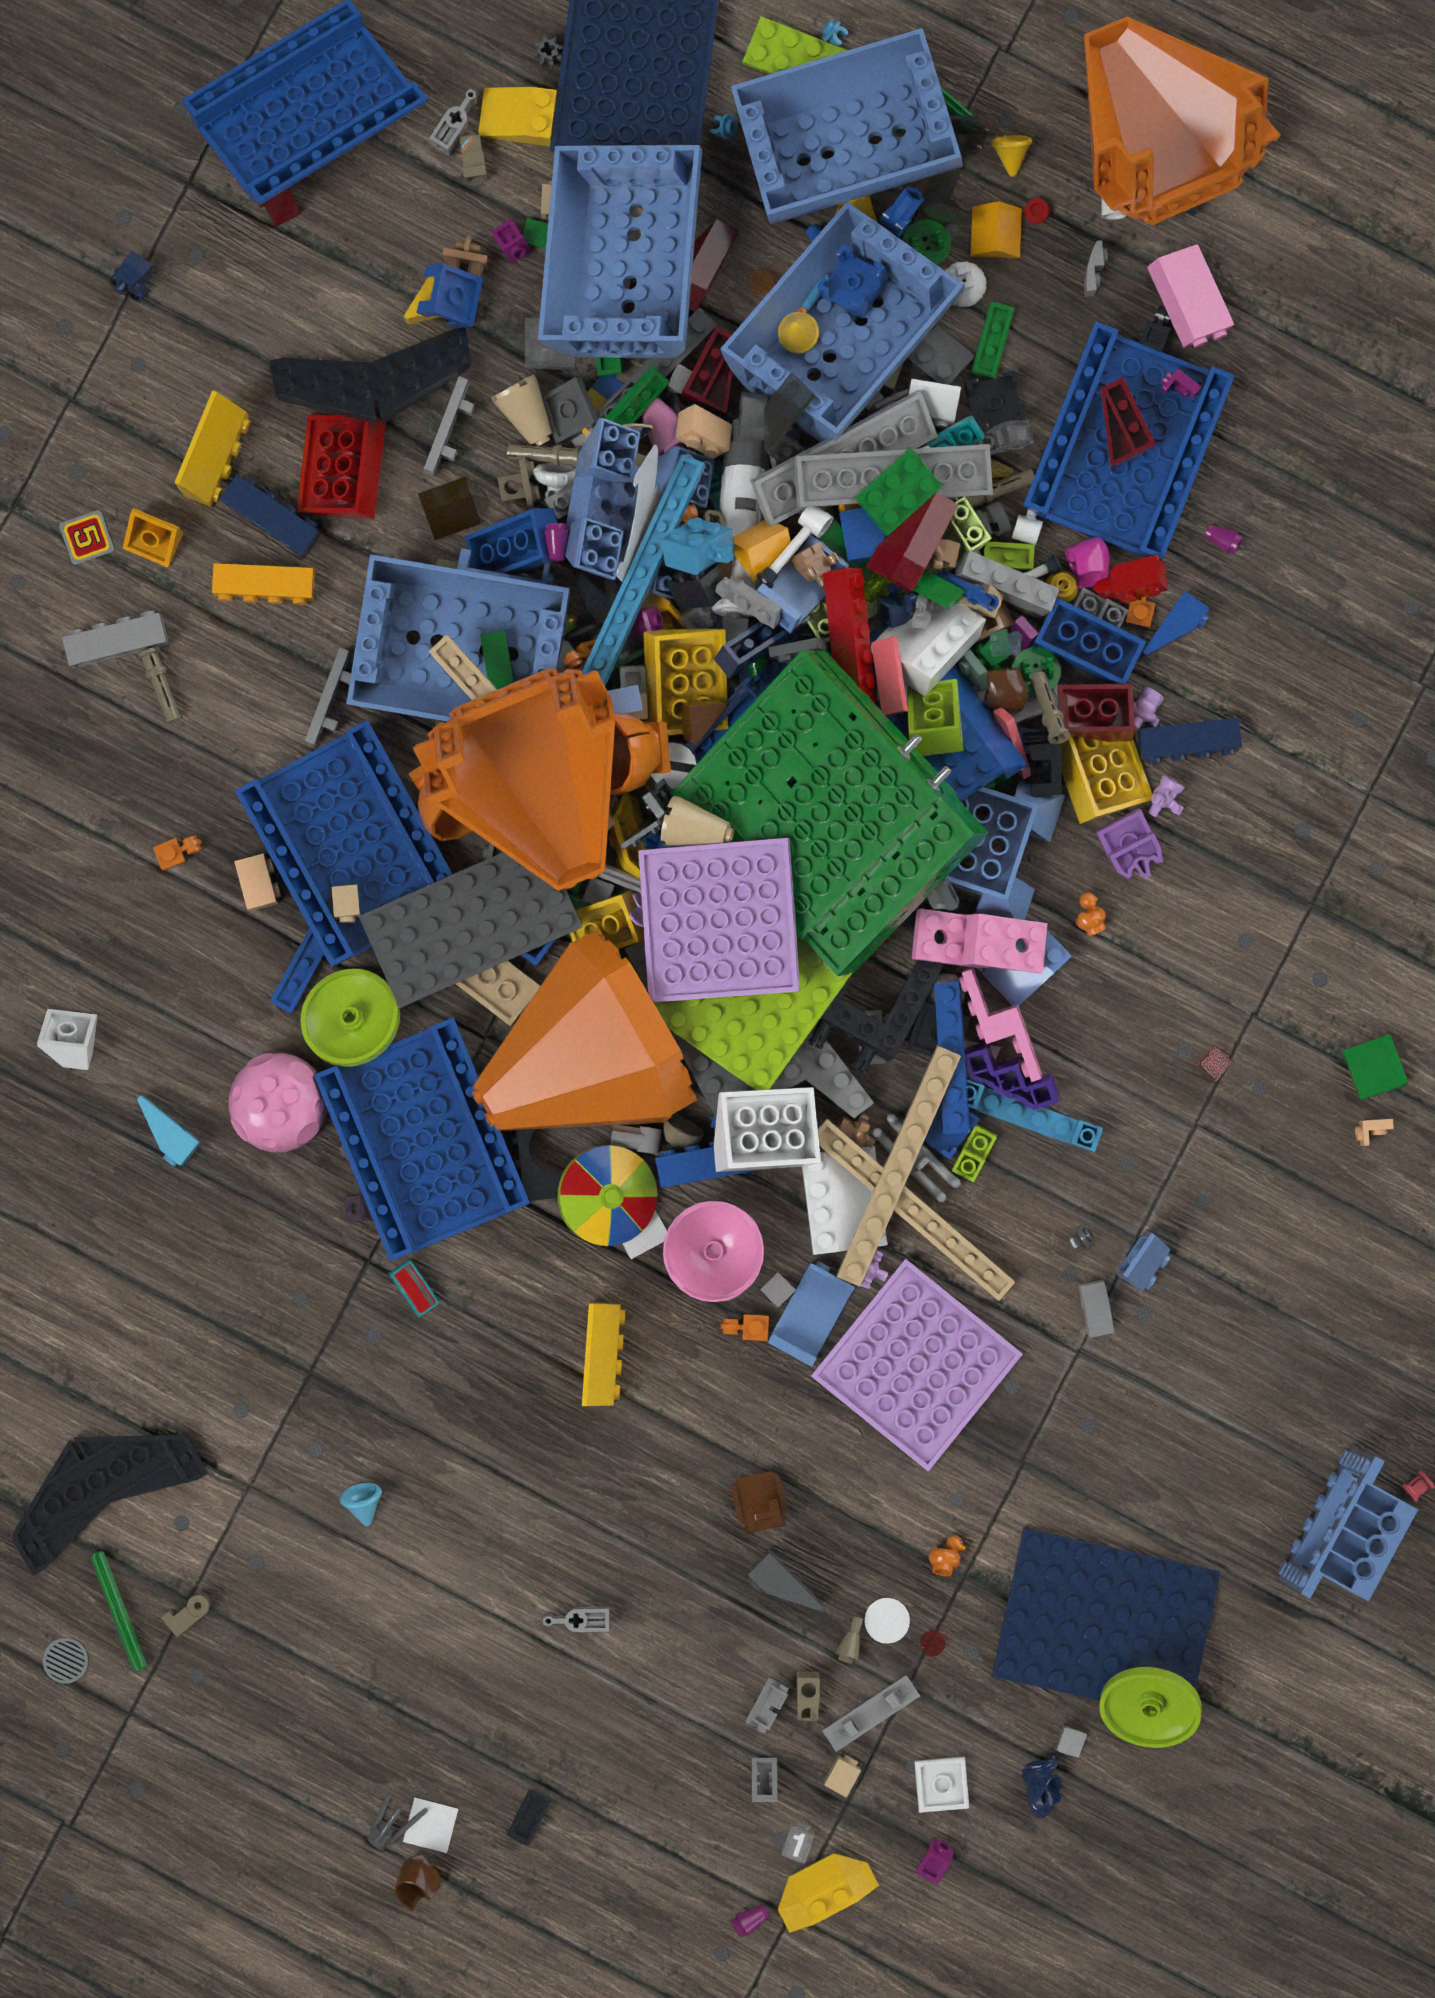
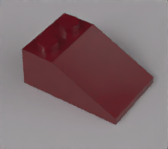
M1133 684L1057 685L1058 710L1064 715L1063 723L1065 729L1069 730L1070 736L1106 742L1132 741L1135 732Z

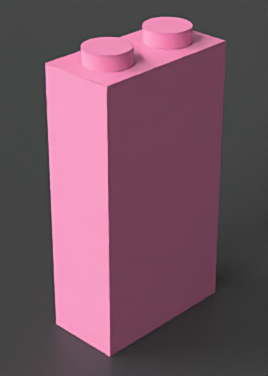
M1198 244L1159 257L1147 267L1183 348L1190 345L1196 348L1207 343V339L1213 337L1214 341L1228 335L1227 330L1234 326V323Z

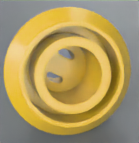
M1062 570V572L1057 571L1046 580L1047 584L1059 588L1056 598L1067 603L1074 600L1078 594L1077 579L1071 572Z

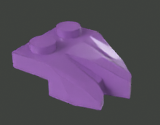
M1139 808L1095 831L1105 854L1116 871L1128 879L1132 876L1134 868L1138 870L1142 877H1151L1150 860H1154L1156 863L1163 862L1161 847Z

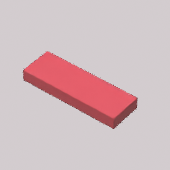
M891 636L871 642L881 711L886 717L907 712L908 707L897 637Z
M1000 707L993 711L996 721L1028 766L1017 772L1023 779L1031 776V770L1015 719Z

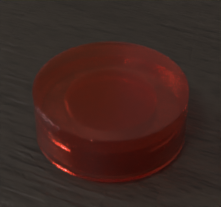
M929 1630L921 1636L920 1647L926 1655L937 1656L945 1648V1639L940 1632Z

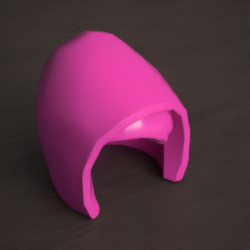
M1100 537L1081 541L1065 549L1066 560L1077 579L1078 589L1094 587L1097 581L1108 578L1109 550Z

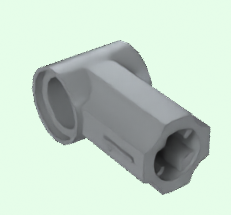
M613 1125L610 1145L626 1149H636L638 1152L658 1154L662 1130L641 1126L640 1128Z

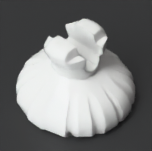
M968 261L956 262L945 270L964 284L963 293L952 305L970 307L983 298L987 281L982 269L976 264L969 263Z
M552 463L537 465L534 469V475L540 483L547 486L545 498L573 484L576 468L572 465L555 467Z

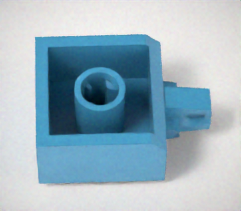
M692 518L686 524L673 529L668 535L661 538L665 566L690 574L698 575L717 562L728 563L734 559L733 551L735 547L732 529L719 523L708 522L701 518Z

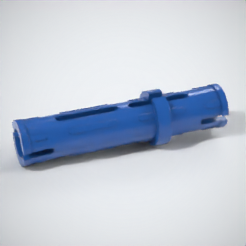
M945 569L942 572H938L937 576L965 590L964 597L969 603L980 605L988 611H993V609L997 608L999 604L998 597L986 592L982 586L973 585Z

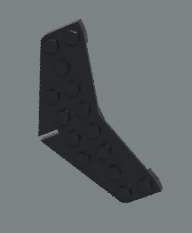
M466 327L442 333L372 362L279 358L270 360L274 392L278 400L377 424L375 407L379 406L383 424L468 370L471 366V357Z
M182 1434L73 1437L85 1457L82 1460L70 1439L13 1532V1542L31 1574L34 1576L46 1569L109 1502L196 1481L209 1474L191 1440Z

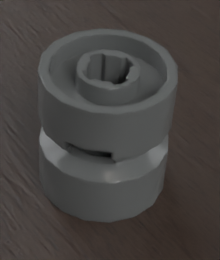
M999 501L986 506L984 512L980 510L975 511L991 538L993 534L1000 536L1011 531L1007 515Z

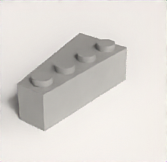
M815 1026L796 1052L809 1076V1079L805 1081L854 1119L874 1104V1102L827 1040L822 1049L816 1048V1043L813 1045L808 1043L816 1028Z

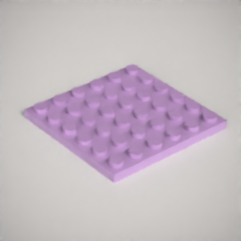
M790 838L638 850L648 994L653 1002L800 991Z
M905 1259L812 1373L811 1377L924 1469L929 1471L1023 1354Z

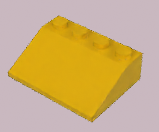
M212 390L174 482L184 497L212 507L214 502L217 503L222 494L220 486L223 479L227 480L231 473L232 466H230V462L233 456L237 457L241 448L239 440L242 433H247L251 420H248L249 415L245 410Z
M671 629L644 632L648 706L647 721L666 722L668 735L683 734L681 703L716 699L722 703L727 701V675L714 660L721 647L726 644L725 629ZM728 716L714 730L728 729Z
M1070 736L1067 741L1060 744L1061 772L1080 824L1151 801L1152 792L1133 739L1132 741L1106 742Z
M589 1303L582 1406H614V1400H619L620 1385L615 1384L616 1375H621L622 1360H617L618 1350H623L624 1335H619L620 1325H625L626 1311L621 1309V1304Z

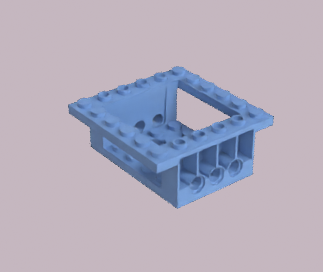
M1352 1447L1348 1451H1343L1338 1460V1463L1341 1464L1336 1473H1331L1326 1482V1485L1329 1486L1324 1495H1319L1314 1504V1507L1317 1508L1312 1517L1308 1516L1303 1524V1535L1300 1539L1296 1538L1291 1546L1290 1552H1292L1290 1559L1288 1562L1285 1560L1279 1568L1280 1581L1310 1599L1322 1576L1361 1598L1367 1601L1370 1600L1418 1511L1413 1506L1373 1485L1385 1461ZM1352 1473L1358 1475L1359 1478L1356 1479L1355 1477L1351 1476ZM1302 1565L1309 1567V1570L1303 1568Z

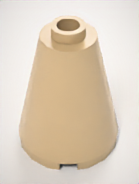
M535 374L491 397L493 403L530 445L535 443L536 446H540L550 440L548 435L552 431Z
M672 797L668 804V807L672 808L668 815L665 814L663 819L661 841L664 842L662 845L685 847L731 843L734 829L730 828V822L681 797Z

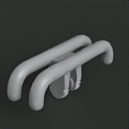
M888 1115V1123L899 1133L902 1122L896 1115ZM880 1128L874 1129L873 1136L890 1153L894 1143ZM922 1144L910 1174L936 1200L944 1202L947 1198L946 1194L921 1169L928 1163L953 1188H958L961 1182Z

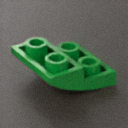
M1390 1034L1342 1051L1360 1101L1408 1085L1403 1066Z

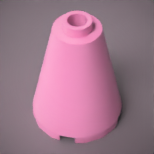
M656 398L642 413L641 417L644 424L652 425L653 430L648 434L652 447L657 445L658 457L674 446L696 452L694 448L688 447L685 443L675 439L678 416L660 398Z

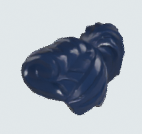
M1052 1755L1048 1760L1030 1762L1022 1770V1778L1028 1785L1027 1796L1031 1813H1034L1037 1818H1045L1051 1812L1052 1806L1061 1801L1060 1788L1062 1779L1058 1775H1051L1058 1764L1055 1755Z

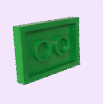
M908 448L856 494L854 499L881 532L888 536L943 486L912 448Z

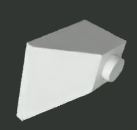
M47 1009L37 1046L62 1067L88 1070L94 1048L97 1014Z

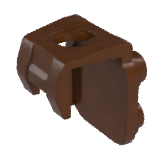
M763 1472L741 1477L733 1483L732 1495L737 1518L744 1525L746 1535L761 1530L786 1526L784 1515L787 1512V1506L778 1475L773 1472Z

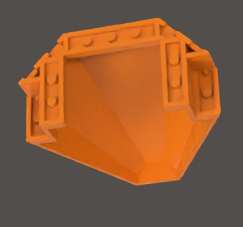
M1128 16L1084 34L1094 190L1111 210H1119L1126 216L1136 220L1139 218L1149 225H1155L1237 189L1244 181L1242 178L1249 167L1254 169L1266 154L1264 149L1272 141H1277L1281 136L1266 118L1269 78Z
M545 669L455 707L449 713L451 718L445 724L444 722L438 723L427 734L429 737L427 741L418 743L413 747L425 771L426 798L556 890L572 888L581 881L594 879L605 872L615 714L612 698L609 696L598 671L583 674L581 670L566 669L563 673H557L556 669Z
M599 929L573 943L571 942L565 948L473 1085L474 1091L472 1095L478 1105H483L487 1112L484 1115L488 1124L491 1127L495 1126L497 1131L664 1123L672 1117V1114L697 1101L696 1095L690 1087L692 1083L688 1070L680 1061L684 1058L679 1046L631 963L626 957L621 959L619 950L610 940H605Z

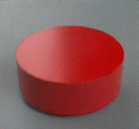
M1041 198L1031 199L1024 209L1025 218L1028 222L1036 225L1045 222L1049 215V205Z

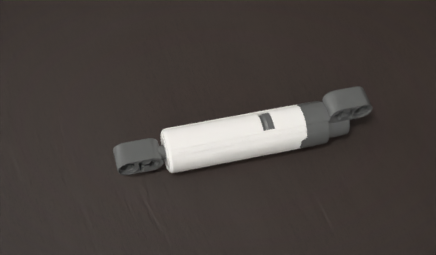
M742 392L739 419L731 422L730 449L723 453L719 513L724 517V526L732 529L733 537L765 520L750 482L751 479L770 469V454L766 445L767 438L764 425H767L768 396L765 394ZM734 555L730 580L737 584L743 582L757 591L761 586V582L758 580L754 583ZM722 598L712 606V611L722 616L720 629H725L726 643L748 629L747 618L754 617L748 612L740 610L737 605L731 603L728 599Z

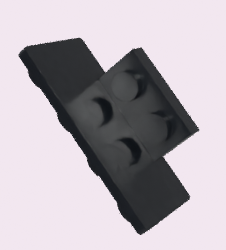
M664 778L658 781L642 797L646 808L652 814L619 845L622 850L629 845L631 848L636 847L644 841L646 836L649 834L652 836L662 829L665 814L668 815L672 808L668 807V804L672 799L670 793L673 791Z

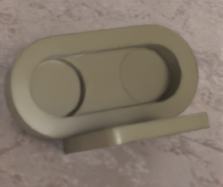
M525 457L519 458L521 473L498 477V485L503 502L526 498L527 506L531 507L534 506L533 503H536V500H540L538 485L533 486L529 482L531 476H535L533 461L528 462V459L525 460ZM508 481H515L523 485V488H520L515 494H508L504 489Z

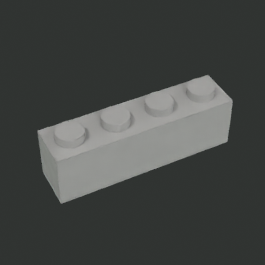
M968 551L960 556L954 572L955 576L968 582L991 584L1004 595V601L1039 616L1052 611L1059 591L1057 587L972 551Z
M155 611L143 612L139 618L131 619V617L119 618L116 620V624L108 626L106 623L95 624L92 626V630L84 632L82 629L72 630L68 632V636L62 637L68 664L72 669L140 653L152 647L160 648L169 645L163 617L160 613H155Z

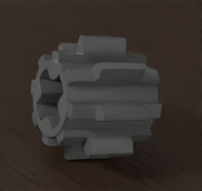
M543 36L541 43H534L537 52L533 53V57L538 59V61L540 60L541 68L545 65H550L551 69H553L555 62L562 61L560 53L563 52V46L556 45V37L547 40ZM549 49L552 55L547 56L545 50Z

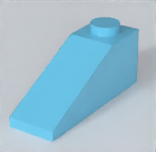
M140 1095L137 1099L160 1150L165 1153L163 1158L174 1167L176 1164L184 1166L202 1142L151 1101Z

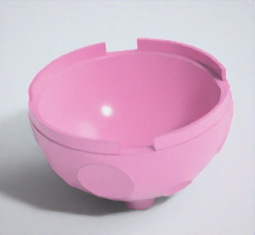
M266 1053L250 1060L237 1074L229 1094V1113L236 1133L249 1144L269 1152H287L300 1148L310 1142L322 1128L328 1111L314 1077L318 1071L307 1061L286 1053Z
M706 1201L688 1207L674 1219L664 1239L663 1258L670 1278L680 1290L690 1297L702 1301L719 1302L738 1297L753 1284L759 1275L763 1263L764 1246L758 1225L742 1209L726 1202Z

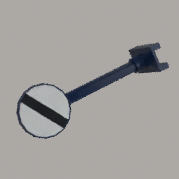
M748 666L738 672L740 685L734 690L735 693L724 703L727 707L696 745L689 742L668 741L671 772L665 774L652 773L650 777L655 784L664 778L670 788L674 790L697 765L694 750L742 700H746L750 695L757 699L765 691L764 681L761 678L757 681L753 677L751 679Z

